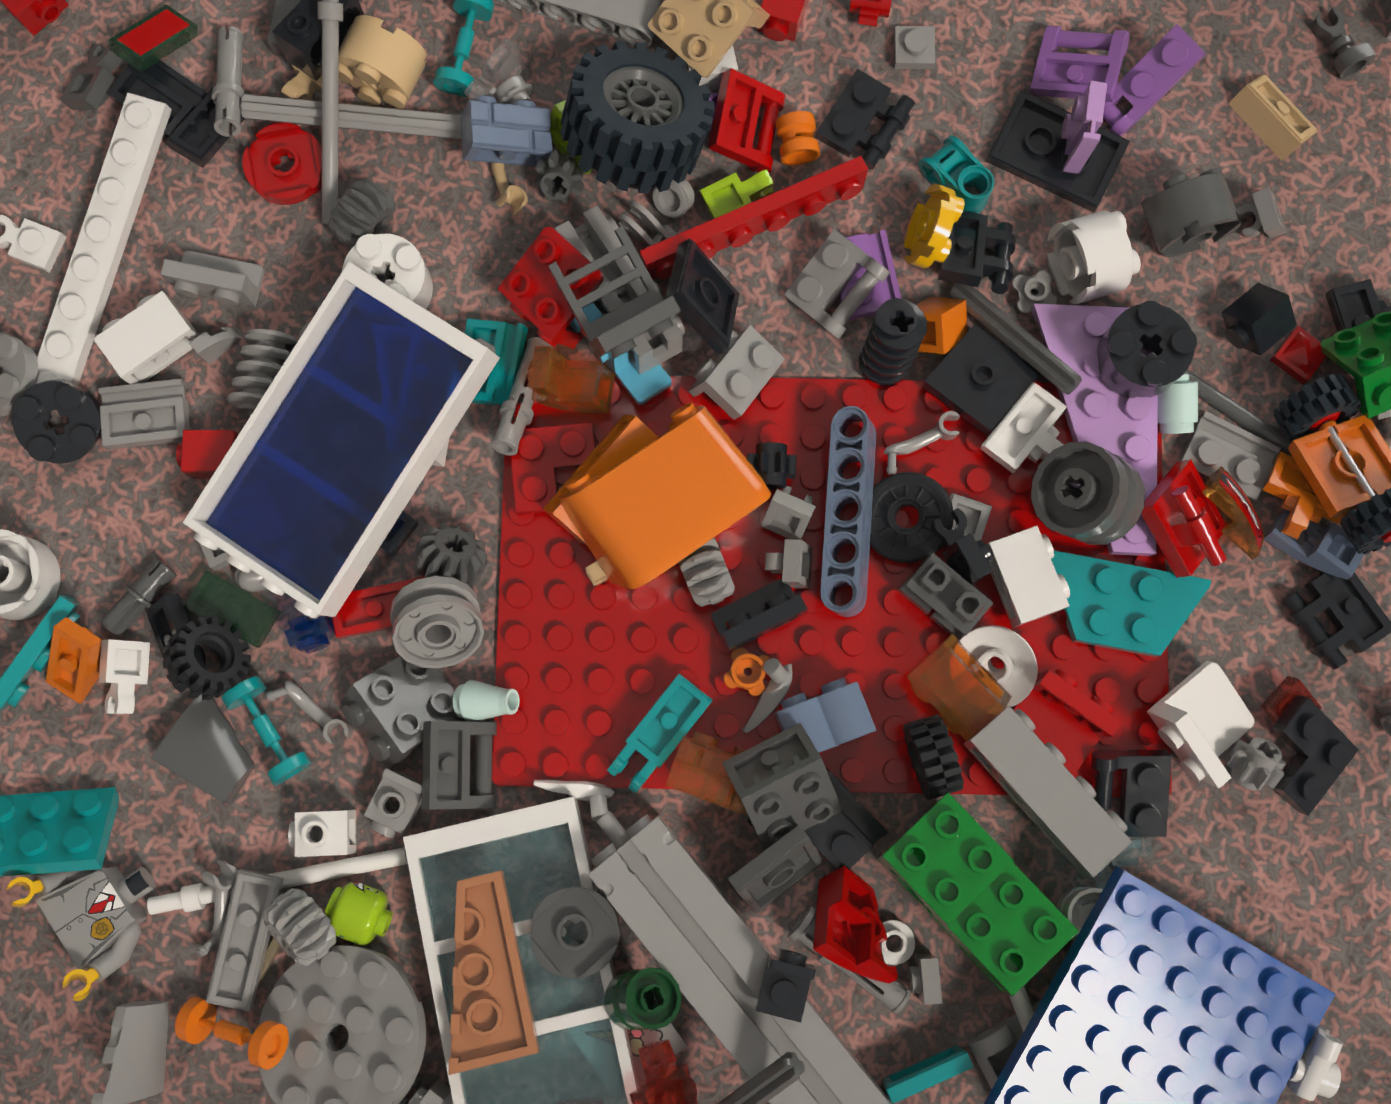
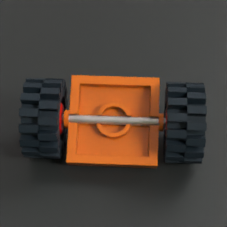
M1332 374L1328 375L1325 379L1322 377L1316 379L1314 384L1302 386V390L1298 393L1295 391L1289 395L1290 399L1282 400L1278 404L1280 407L1275 408L1273 416L1290 442L1289 452L1330 519L1347 513V516L1340 520V525L1358 554L1378 551L1383 546L1388 547L1391 545V449L1371 418L1368 419L1364 415L1354 419L1349 418L1355 416L1362 405L1342 374L1336 376Z

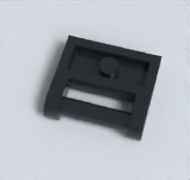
M1099 750L1092 753L1091 767L1095 770L1094 790L1097 794L1094 800L1105 812L1108 809L1111 810L1113 771L1122 769L1120 818L1128 828L1124 832L1128 837H1166L1172 759L1171 754L1167 750Z

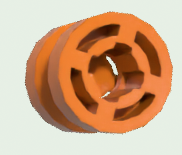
M794 111L777 118L775 121L777 136L782 139V145L779 148L781 163L788 166L807 164L820 157L819 142L813 136L816 130L814 114L808 111Z

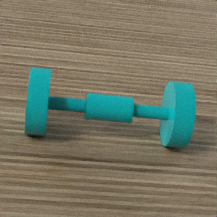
M454 0V10L461 16L466 17L464 27L459 28L453 56L456 58L454 68L439 67L436 69L433 84L440 91L462 97L472 95L475 80L471 75L462 71L463 62L469 59L475 32L472 30L474 19L486 22L492 18L495 6L492 0Z
M254 676L229 689L222 695L221 699L228 710L246 704L254 718L251 721L252 725L266 748L271 747L280 761L279 764L267 772L268 778L273 786L303 771L312 762L305 751L289 758L279 744L282 738L267 713L261 714L253 698L266 689L260 676Z

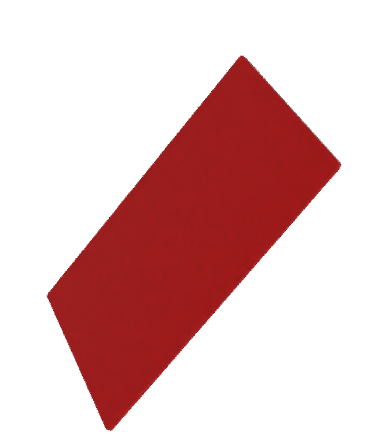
M532 373L528 374L524 387L528 386ZM543 374L532 406L534 416L532 422L526 425L525 429L592 422L596 448L624 414L637 416L651 431L660 437L669 431L667 427L673 422L670 415L682 406L692 402L694 406L703 405L706 407L745 458H747V454H756V444L765 442L786 444L787 455H797L795 479H787V486L792 488L790 495L803 501L807 495L812 496V505L816 506L801 540L813 547L810 589L791 587L795 596L801 595L808 609L804 615L739 648H744L748 654H754L758 657L766 655L770 659L775 658L782 666L792 664V681L783 700L805 693L807 700L823 694L821 686L845 678L847 685L858 682L876 731L819 753L825 768H829L851 792L923 794L920 783L916 779L915 770L912 768L911 758L907 752L908 746L904 739L903 725L939 714V717L941 716L943 723L948 728L949 737L951 736L953 740V748L959 758L957 761L961 766V775L964 782L962 790L950 794L1008 795L964 745L970 737L980 731L1002 709H989L977 705L959 690L951 670L952 654L958 641L929 618L935 609L932 608L926 615L897 591L921 561L912 563L891 561L878 554L870 546L867 600L863 610L853 617H843L827 608L821 600L820 591L832 419L836 412L843 407L855 406L862 409L876 428L874 487L884 478L891 476L886 472L888 467V455L884 454L886 447L909 440L936 427V423L942 414L954 411L922 387L925 380H901L892 385H879L868 379L770 378L742 416L733 420L705 392L695 397L688 392L697 381L693 376H670L672 384L669 388L645 404L638 405L615 375ZM1035 382L1060 401L1056 386L1053 383ZM518 404L511 424L515 423L521 404ZM1063 412L1053 426L1060 432L1056 439L1065 445L1073 442ZM961 416L956 421L947 420L943 422L946 430L960 432L954 439L947 441L940 438L912 453L896 455V474L902 472L920 473L938 482L945 489L948 496L954 493L992 506L981 538L985 545L1038 526L1041 535L1046 534L1054 551L1166 571L1165 558L1157 542L1156 554L1153 556L1109 554L1106 544L1089 545L1047 528L1037 517L1031 500L1032 480L1039 464L1043 460L1039 458L1035 463L1027 457L1015 473H1011L980 449L989 436L985 435ZM863 422L851 423L846 428L845 437L851 438L859 435L863 429ZM1159 423L1157 425V485L1163 479L1162 434L1159 433ZM504 455L495 686L515 689L519 694L520 704L515 714L494 717V722H497V735H493L492 781L498 786H534V780L589 781L603 784L609 788H628L634 775L641 771L649 761L646 757L636 750L621 773L614 777L607 770L628 744L626 742L627 738L677 675L680 674L713 701L660 769L656 767L641 788L735 790L722 762L781 733L774 714L783 710L780 703L771 715L750 732L746 733L742 730L752 716L761 694L752 696L746 689L739 687L731 689L726 686L724 675L731 669L733 663L731 654L733 651L728 653L711 619V614L782 578V575L772 574L771 571L765 570L766 553H784L785 539L788 538L761 527L776 490H769L771 496L766 502L715 537L735 588L733 594L724 598V601L701 607L694 602L679 563L654 580L636 589H628L611 584L609 579L594 587L586 574L585 568L597 560L587 545L579 542L546 512L516 514L511 455ZM852 462L846 465L842 473L843 478L852 479L857 476L861 468L860 463ZM577 468L555 470L557 492ZM849 503L845 505L840 512V520L849 521L853 519L858 512V504ZM902 507L896 514V524L901 528H911L918 522L919 513L913 507ZM847 544L841 547L837 555L839 563H847L853 559L856 552L855 545ZM943 545L942 548L935 553V555L946 563L944 557L942 556V553L947 548L945 545ZM991 573L972 585L991 600L993 604L971 630L993 625L1005 627L1016 632L1032 648L1037 660L1038 673L1049 669L1052 672L1059 669L1067 673L1078 682L1077 690L1088 698L1095 695L1106 701L1114 708L1112 715L1122 721L1112 737L1100 738L1074 775V778L1077 775L1081 776L1094 789L1095 770L1091 767L1092 753L1094 751L1167 750L1171 754V748L1161 739L1158 734V727L1147 713L1152 706L1169 693L1168 646L1161 656L1152 657L1073 642L1066 624L1067 615L1064 609L1012 628ZM843 586L838 589L835 594L837 606H843L850 602L853 596L852 587ZM999 657L991 658V664L995 668H1004L1002 659ZM745 668L744 674L746 676H750L752 674V670L750 668ZM767 673L763 680L765 688L771 680ZM1122 769L1113 771L1112 797H1121ZM1170 774V790H1169V796H1170V794H1171V792H1172V776H1171V774Z

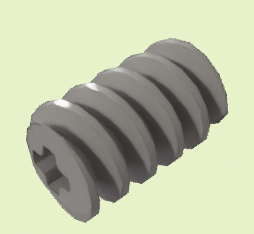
M251 329L245 332L244 338L249 345L243 346L240 350V355L245 361H239L236 364V371L241 376L232 379V387L238 392L228 395L227 401L231 406L251 416L283 366L281 361L286 360L291 353L285 349V346L297 344L298 339L294 336L271 329Z

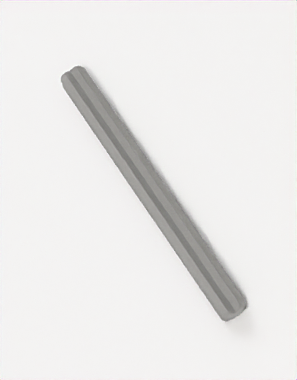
M254 94L242 95L240 109L242 117L245 119L322 126V101ZM339 103L338 128L462 140L460 114Z

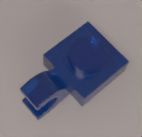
M304 614L289 620L290 629L284 631L289 646L299 651L305 650L306 653H313L330 645L329 639L335 637L333 619L328 616H320L312 620Z

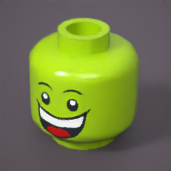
M352 881L344 888L337 887L327 904L325 915L330 919V924L334 927L337 937L366 946L374 940L376 935L385 936L392 921L393 912L387 910L388 897L383 891Z

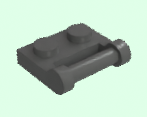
M423 722L422 809L496 808V795H492L493 735H497V722ZM470 735L475 736V795L469 796Z

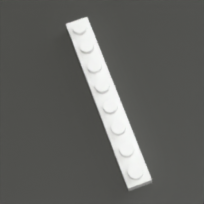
M127 93L37 357L38 377L36 384L53 379H63L73 382L71 384L78 385L94 341L93 338L96 335L172 110L165 103Z

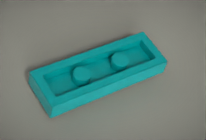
M67 594L58 597L0 678V712L9 705L16 708L31 688L25 684L26 680L34 669L42 672L48 665L54 626L65 617L78 623L81 616L76 613V610L81 605L80 602Z

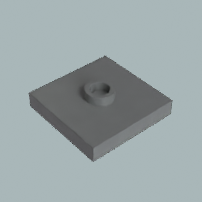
M798 825L730 876L728 880L754 913H759L821 866L823 860L809 836Z

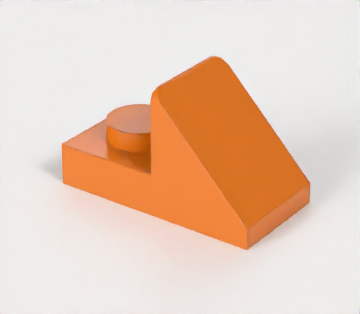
M65 617L53 628L45 682L81 704L99 678L101 639L88 628L81 627L69 618Z

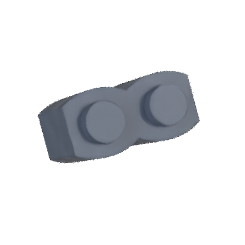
M845 678L821 686L823 694L807 700L805 693L781 701L783 710L774 714L781 732L801 723L818 753L876 731L858 682L847 685Z

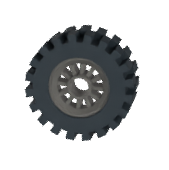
M616 41L612 51L605 44L596 47L594 55L587 52L582 56L580 65L577 64L574 69L560 123L562 124V141H568L566 150L571 158L581 156L578 166L586 173L592 168L598 171L596 180L605 185L608 179L611 178L618 181L616 189L628 191L631 184L637 185L638 193H650L652 185H656L658 191L662 192L669 190L672 180L677 183L684 181L687 173L691 175L696 166L713 121L714 101H709L711 91L708 85L699 86L702 76L695 69L690 72L684 70L687 62L679 56L674 61L666 58L668 50L657 46L655 53L646 50V43L635 42L634 48L630 49L627 48L625 41Z

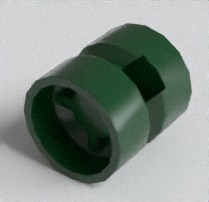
M654 967L621 972L610 981L605 991L604 1004L607 1015L620 1028L626 1030H656L666 1027L676 1018L681 1005V992L677 981L664 969Z

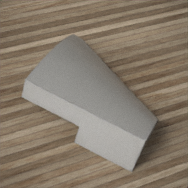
M133 1001L116 1007L111 1025L110 1040L105 1047L102 1063L106 1065L110 1075L105 1093H93L91 1104H127L164 1092L169 1001Z

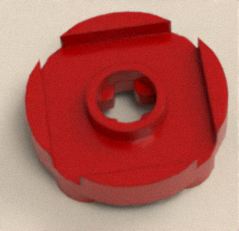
M283 122L268 125L255 134L257 139L251 144L250 148L246 146L242 158L244 175L252 188L265 201L279 205H291L300 203L321 190L322 147L312 134L302 130L300 126ZM288 156L290 161L294 162L290 170L282 172L281 169H275V165L281 164V157Z

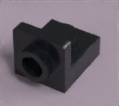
M781 949L779 956L768 954L755 1007L756 1011L801 1023L811 979L814 980L816 972L813 965L806 963L808 956L786 949Z

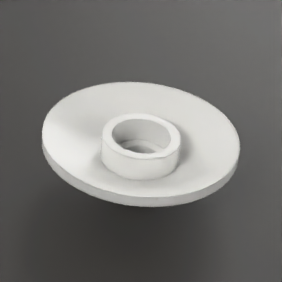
M992 625L971 630L967 636L964 635L958 642L952 654L951 670L957 687L969 700L985 708L1004 709L1008 706L1012 707L1019 704L1030 694L1037 680L1038 666L1032 648L1019 634L1005 627ZM999 657L1002 659L1004 668H995L991 664V658Z

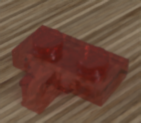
M669 1039L651 1042L638 1049L646 1077V1084L629 1094L632 1104H698L697 1087L694 1080L690 1077L687 1063L675 1065L677 1059Z

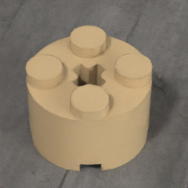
M368 15L356 16L339 48V80L349 83L359 90L357 96L363 102L379 107L381 101L396 108L404 109L427 62L425 61L426 51L413 37L396 27L394 33H391L381 28L384 20Z

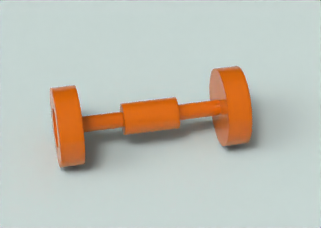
M193 997L181 1007L175 1021V1033L178 1039L190 1044H199L213 1031L215 1037L240 1046L247 1042L249 1043V1062L265 1070L275 1067L286 1052L289 1033L287 1027L281 1023L267 1020L260 1024L253 1034H250V1030L247 1027L223 1019L215 1022L217 1015L215 1004L206 1003L205 998Z

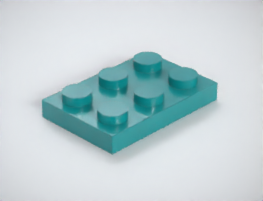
M116 788L0 795V877L102 869L119 804V794Z

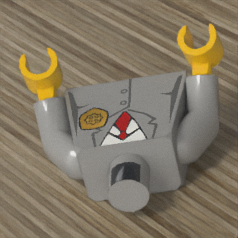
M102 866V869L37 874L33 881L26 877H18L7 885L6 890L20 885L24 886L28 891L26 898L12 902L11 905L14 907L25 906L36 893L43 895L36 902L77 969L68 972L64 977L62 988H65L74 980L83 981L86 985L85 988L73 996L74 1001H81L89 995L91 984L94 981H103L130 960L141 936L140 924L148 917L138 900L155 889L156 883L144 867L138 868L124 878L118 867L104 868Z

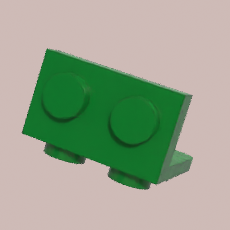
M1390 311L1377 314L1373 319L1350 329L1338 331L1334 336L1321 342L1322 353L1354 377L1357 397L1362 405L1359 412L1368 419L1391 410Z

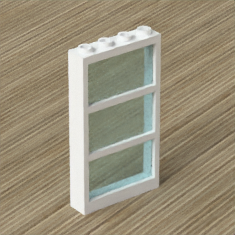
M573 796L403 837L447 1073L449 1071L452 1038L450 1026L454 992L452 980L456 946L454 941L457 881L496 871H503L540 1047V1052L448 1075L453 1104H643L628 1031L612 1022L607 1015L604 1004L605 991L610 981L616 976L612 959L602 970L594 975L570 979L548 972L538 962L531 948L530 929L532 918L536 908L544 898L562 888L580 886L597 891L596 884L588 876L593 868L578 800ZM569 920L564 925L568 930L564 939L567 943L576 940L581 945L586 940L583 932L587 927L583 921L575 924Z

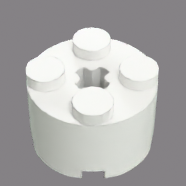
M1099 211L1057 223L1049 231L1047 241L1054 240V252L1047 253L1048 266L1062 296L1070 294L1073 297L1070 303L1079 304L1123 291L1130 284L1132 275L1139 273L1141 267L1138 253L1131 248L1126 232V219L1120 211Z
M366 234L361 236L356 245L347 254L342 271L347 263L351 262L381 282L385 281L384 284L426 309L432 297L433 284L429 270L416 247L408 240L393 234ZM362 298L355 305L360 313L370 322L394 327L403 325Z
M0 529V618L9 620L31 618L51 606L57 598L61 578L58 561L47 545L24 535Z

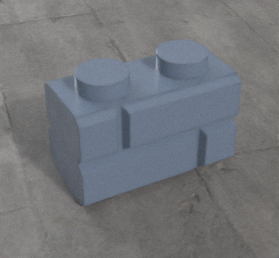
M480 96L469 100L461 113L462 157L464 160L536 167L540 158L547 160L552 152L550 109L536 107V104L532 101L521 100L513 104L497 103V100L493 97Z

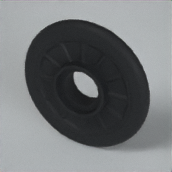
M914 472L893 474L877 483L873 487L870 546L884 558L900 563L918 562L924 560L932 553L935 554L942 548L944 543L934 534L932 522L939 518L944 528L952 530L954 522L951 515L953 511L952 502L945 489L934 479ZM910 506L917 509L919 513L918 522L911 528H901L896 524V514L902 507Z

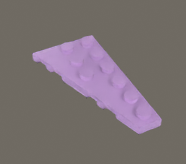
M1033 304L1031 311L1035 322H1038L1043 338L1042 344L1082 378L1079 386L1071 394H1065L1056 387L1060 401L1067 406L1064 414L1073 442L1086 441L1128 460L1140 473L1145 487V501L1157 486L1158 395L1149 398L1121 396L1105 384L1098 369L1097 349L1100 339L1118 316L1131 307ZM1144 348L1140 350L1141 353L1145 356L1149 354V352ZM1142 514L1137 524L1123 538L1106 544L1109 554L1153 556L1156 554V540L1149 527L1145 524Z

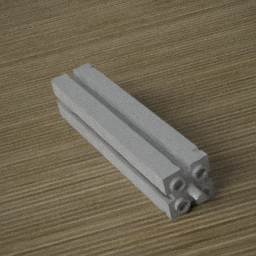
M610 811L596 821L612 843L591 860L596 868L588 876L603 891L608 901L662 969L674 977L679 984L682 994L749 1078H753L786 1052L796 1053L798 1059L804 1062L805 1071L800 1075V1078L768 1101L770 1104H892L887 1095L808 998L801 1023L756 1011L755 1007L768 954L772 953L660 815L652 820L646 814L627 831Z

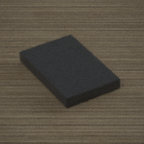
M1021 90L986 162L1094 213L1130 140L1099 127L1096 134H1101L1100 141L1080 173L1063 172V166L1070 155H1065L1067 139L1061 138V131L1066 114L1071 113Z

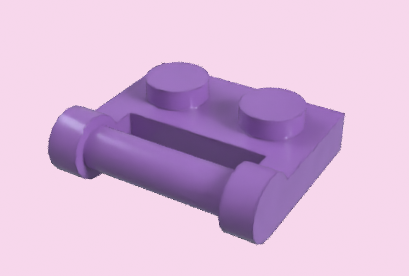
M1048 25L1045 29L1030 87L1032 94L1035 96L1075 99L1077 95H1083L1090 81L1107 83L1105 101L1112 102L1123 57L1128 48L1129 31L1115 30L1113 34L1062 31L1060 26ZM1059 47L1107 50L1108 55L1105 56L1063 53L1056 51H1058Z

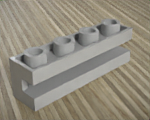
M598 206L583 213L584 224L574 229L568 220L554 228L591 262L622 246L614 232L619 228L612 217L606 219ZM627 255L600 269L604 275V280L599 288L635 269ZM639 277L593 303L604 316L646 293L647 290ZM653 280V282L655 283V285H656L658 291L660 292V294H661V296H662V298H663V295H662V292H661L660 288L658 287V285L656 284V282ZM677 314L671 318L674 326L653 338L646 332L633 339L637 346L628 351V358L639 375L682 352V335L685 334V329Z
M1010 706L1002 709L989 720L988 724L964 743L965 747L1083 878H1094L1133 842L1124 833L1128 829L1126 824L1112 810L1104 811L1094 800L1097 794L1093 787L1079 775L1074 778L1063 765L1066 762L1063 754L1050 742L1044 744L1033 732L1036 729L1034 723L1022 710L1017 709L1014 711Z

